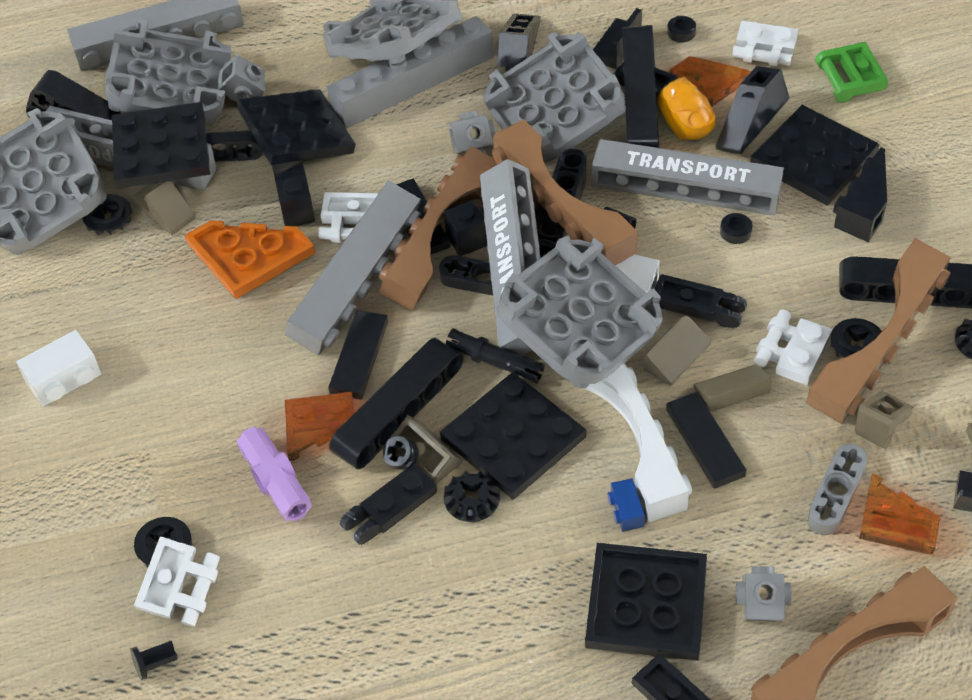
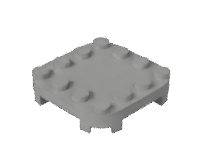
M369 0L371 6L349 21L329 20L323 25L325 30L323 38L331 58L340 56L348 57L350 60L358 58L368 59L370 62L388 59L389 64H396L405 60V54L424 47L426 41L443 34L445 28L459 23L463 18L457 0Z
M136 20L135 26L124 29L118 27L114 33V44L105 76V97L108 100V107L113 111L130 113L203 102L206 126L213 125L224 107L226 91L218 90L219 71L231 60V47L225 46L216 40V33L207 30L205 31L204 39L149 30L147 29L148 20Z
M556 31L548 35L547 38L550 44L502 75L498 69L489 75L491 81L486 88L485 94L482 95L490 113L502 130L524 119L542 137L544 164L559 157L564 150L572 149L622 115L626 110L624 94L615 74L609 71L589 46L586 37L579 32L576 35L559 36Z
M38 108L29 111L27 114L30 120L0 138V246L15 255L40 245L88 215L106 200L105 183L100 170L75 128L60 112H41Z
M567 235L558 239L555 248L519 275L516 276L513 273L507 279L497 307V315L514 334L559 375L571 381L577 388H586L590 384H595L607 378L651 341L663 321L659 305L661 297L654 288L646 293L601 253L604 244L595 238L590 243L579 239L570 240V236Z

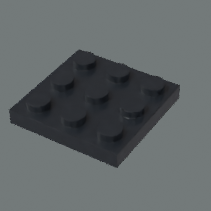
M320 89L254 96L238 100L237 109L271 165L354 153L355 142Z
M203 102L112 115L114 181L117 189L211 175Z
M801 105L751 155L750 162L784 167L783 183L828 206L851 182L853 177L862 170L867 158L875 156L880 144Z
M514 372L509 374L440 431V439L476 470L481 471L484 476L488 478L493 477L497 487L512 500L518 497L586 438V429Z
M597 543L585 648L652 656L661 654L663 657L699 661L707 554Z

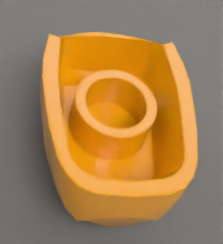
M681 77L669 83L658 93L657 101L660 110L670 129L680 140H700L714 130L716 117L709 101L702 95L697 86L693 85L687 78Z

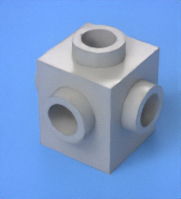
M236 54L219 71L218 90L226 91L225 95L236 102L239 99L262 96L266 88L264 84L265 71L258 65Z
M477 110L459 114L461 120L447 123L454 153L468 151L470 146L484 153L486 152L485 146L493 145L492 138L496 134L493 121L488 120L487 115L478 116ZM472 128L476 132L474 138H472L470 135V130Z
M752 566V573L742 575V582H736V604L743 605V620H785V605H791V583L784 582V574H775V569L772 566ZM760 587L765 588L768 592L766 600L759 596L758 591Z

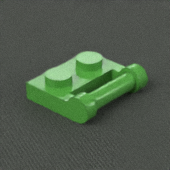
M866 42L824 50L815 57L817 66L824 70L834 88L833 94L840 103L849 101L853 96L887 89L888 79ZM834 63H841L851 82L844 83Z

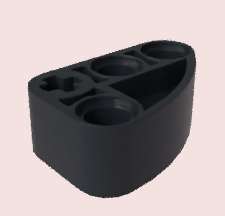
M55 70L45 72L30 92L26 106V114L37 108L41 112H45L49 106L112 120V115L121 114L120 111L111 110L106 99Z

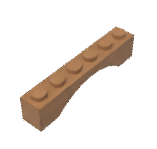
M524 119L493 135L494 149L492 150V155L495 162L499 164L509 159L530 170L533 201L537 204L540 203L544 207L551 220L555 223L558 222L566 230L571 240L579 239L591 243L592 239L595 238L604 244L601 253L614 265L637 253L638 231L618 212L586 204L571 196L555 182L543 162L542 137Z
M470 146L464 156L461 154L457 156L451 167V170L454 171L451 177L448 175L443 177L437 188V191L440 192L437 198L434 196L429 198L423 209V212L426 213L423 219L417 217L408 233L412 236L408 241L403 239L394 253V256L397 257L394 263L387 262L379 276V279L383 280L379 291L380 294L413 312L427 290L434 273L430 250L434 230L444 220L445 210L471 200H483L480 175L498 165L494 158Z
M914 238L898 261L893 276L895 311L887 327L874 341L862 350L843 359L828 362L809 389L806 401L808 405L840 424L845 421L849 414L853 417L857 414L860 404L865 400L861 396L866 388L872 391L880 380L882 372L879 369L883 363L891 364L900 349L896 344L901 337L906 340L908 339L917 324L914 318L918 312L924 315L934 299L931 293L935 287L941 290L951 274L950 271L946 270L951 259L950 256Z
M925 566L913 574L910 571L906 572L896 581L894 588L885 594L881 591L874 595L867 603L866 608L860 613L851 612L845 616L839 623L838 628L831 634L824 632L816 637L811 643L810 649L802 655L795 653L787 658L781 665V670L770 677L766 674L759 678L751 688L750 700H815L822 681L829 671L846 655L863 645L880 639L926 635L951 616L957 597Z

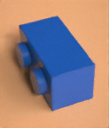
M633 479L612 482L611 491L607 495L610 506L614 505L615 508L613 514L616 524H620L622 532L644 527L645 515Z

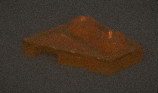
M689 56L672 67L669 73L677 75L678 78H687L693 85L697 86L698 90L713 107L736 91L741 82L750 74V71Z
M352 392L285 400L287 454L289 461H295L300 458L299 452L314 444L320 447L332 439L336 431L355 413Z
M872 474L859 539L933 555L936 548L940 517L926 507L917 505L914 499L904 492L895 493L882 484L883 478Z

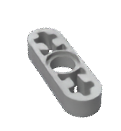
M845 444L837 449L810 506L808 524L814 532L821 535H830L839 529L865 472L868 457L865 450L860 446ZM851 458L855 462L851 465L848 474L843 470L845 462ZM832 483H841L847 488L848 492L843 495H836L830 492L828 486ZM827 504L833 506L830 517L826 521L821 520L820 516L823 515Z

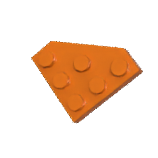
M210 220L184 235L189 247L235 299L316 254L314 244L295 226H284V230L267 229L266 224L241 223V226L224 225L223 221Z

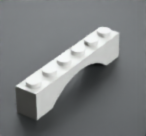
M624 363L607 378L595 384H590L584 389L597 394L610 403L625 418L635 435L639 446L640 462L635 474L634 485L647 523L686 511L688 497L692 494V488L688 477L685 474L681 475L677 468L678 461L671 446L667 447L663 440L664 433L660 422L657 419L653 420L650 415V405L645 393L640 394L636 387L637 379L631 367L627 368Z

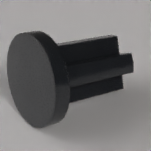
M172 641L139 652L137 646L130 648L131 657L141 681L147 679L146 671L178 660Z

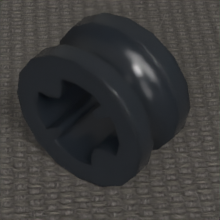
M394 436L385 443L383 457L388 465L398 469H407L416 463L418 448L413 441L402 436ZM397 449L406 450L404 457L395 456Z

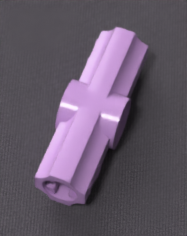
M253 426L243 431L241 437L236 440L237 445L245 460L249 463L252 475L264 495L268 494L285 521L292 520L295 522L305 517L307 511L312 508L311 501L297 481L295 471L285 453L278 452L263 427L255 428Z

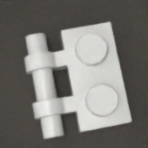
M741 21L732 57L741 58L743 62L752 63L753 60L767 62L769 66L778 67L779 64L790 66L798 37V29Z
M324 192L321 220L322 224H331V227H319V239L331 240V243H342V240H346L354 228H343V225L357 224L379 193Z
M780 310L777 316L771 319L767 327L768 334L766 338L760 340L756 348L757 355L754 362L761 367H765L769 360L778 364L775 374L808 385L831 338L832 329L803 318L800 319L797 327L791 326L788 323L791 314L786 310ZM779 339L788 341L785 349L777 345Z
M160 537L136 598L135 609L171 620L174 609L178 606L186 609L181 623L195 627L199 614H204L207 602L204 600L210 584L215 583L219 572L216 568L220 557L213 553H206L201 565L192 562L196 553L195 547ZM187 575L197 578L191 596L181 593Z

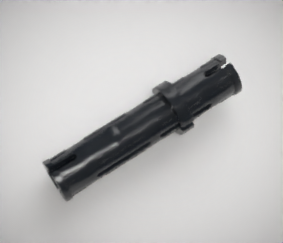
M455 328L447 336L452 338V340H446L445 344L462 354L470 356L471 360L476 363L483 361L508 372H514L518 376L531 380L536 384L542 377V374L537 372L544 371V363H539L509 350L499 348V346L489 343L487 338H475Z

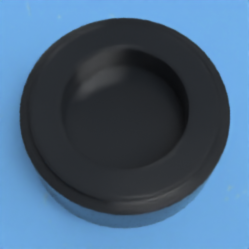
M676 16L669 20L667 35L671 40L675 42H688L695 37L696 23L692 18Z
M741 213L728 214L721 220L720 235L729 243H744L751 237L752 221Z

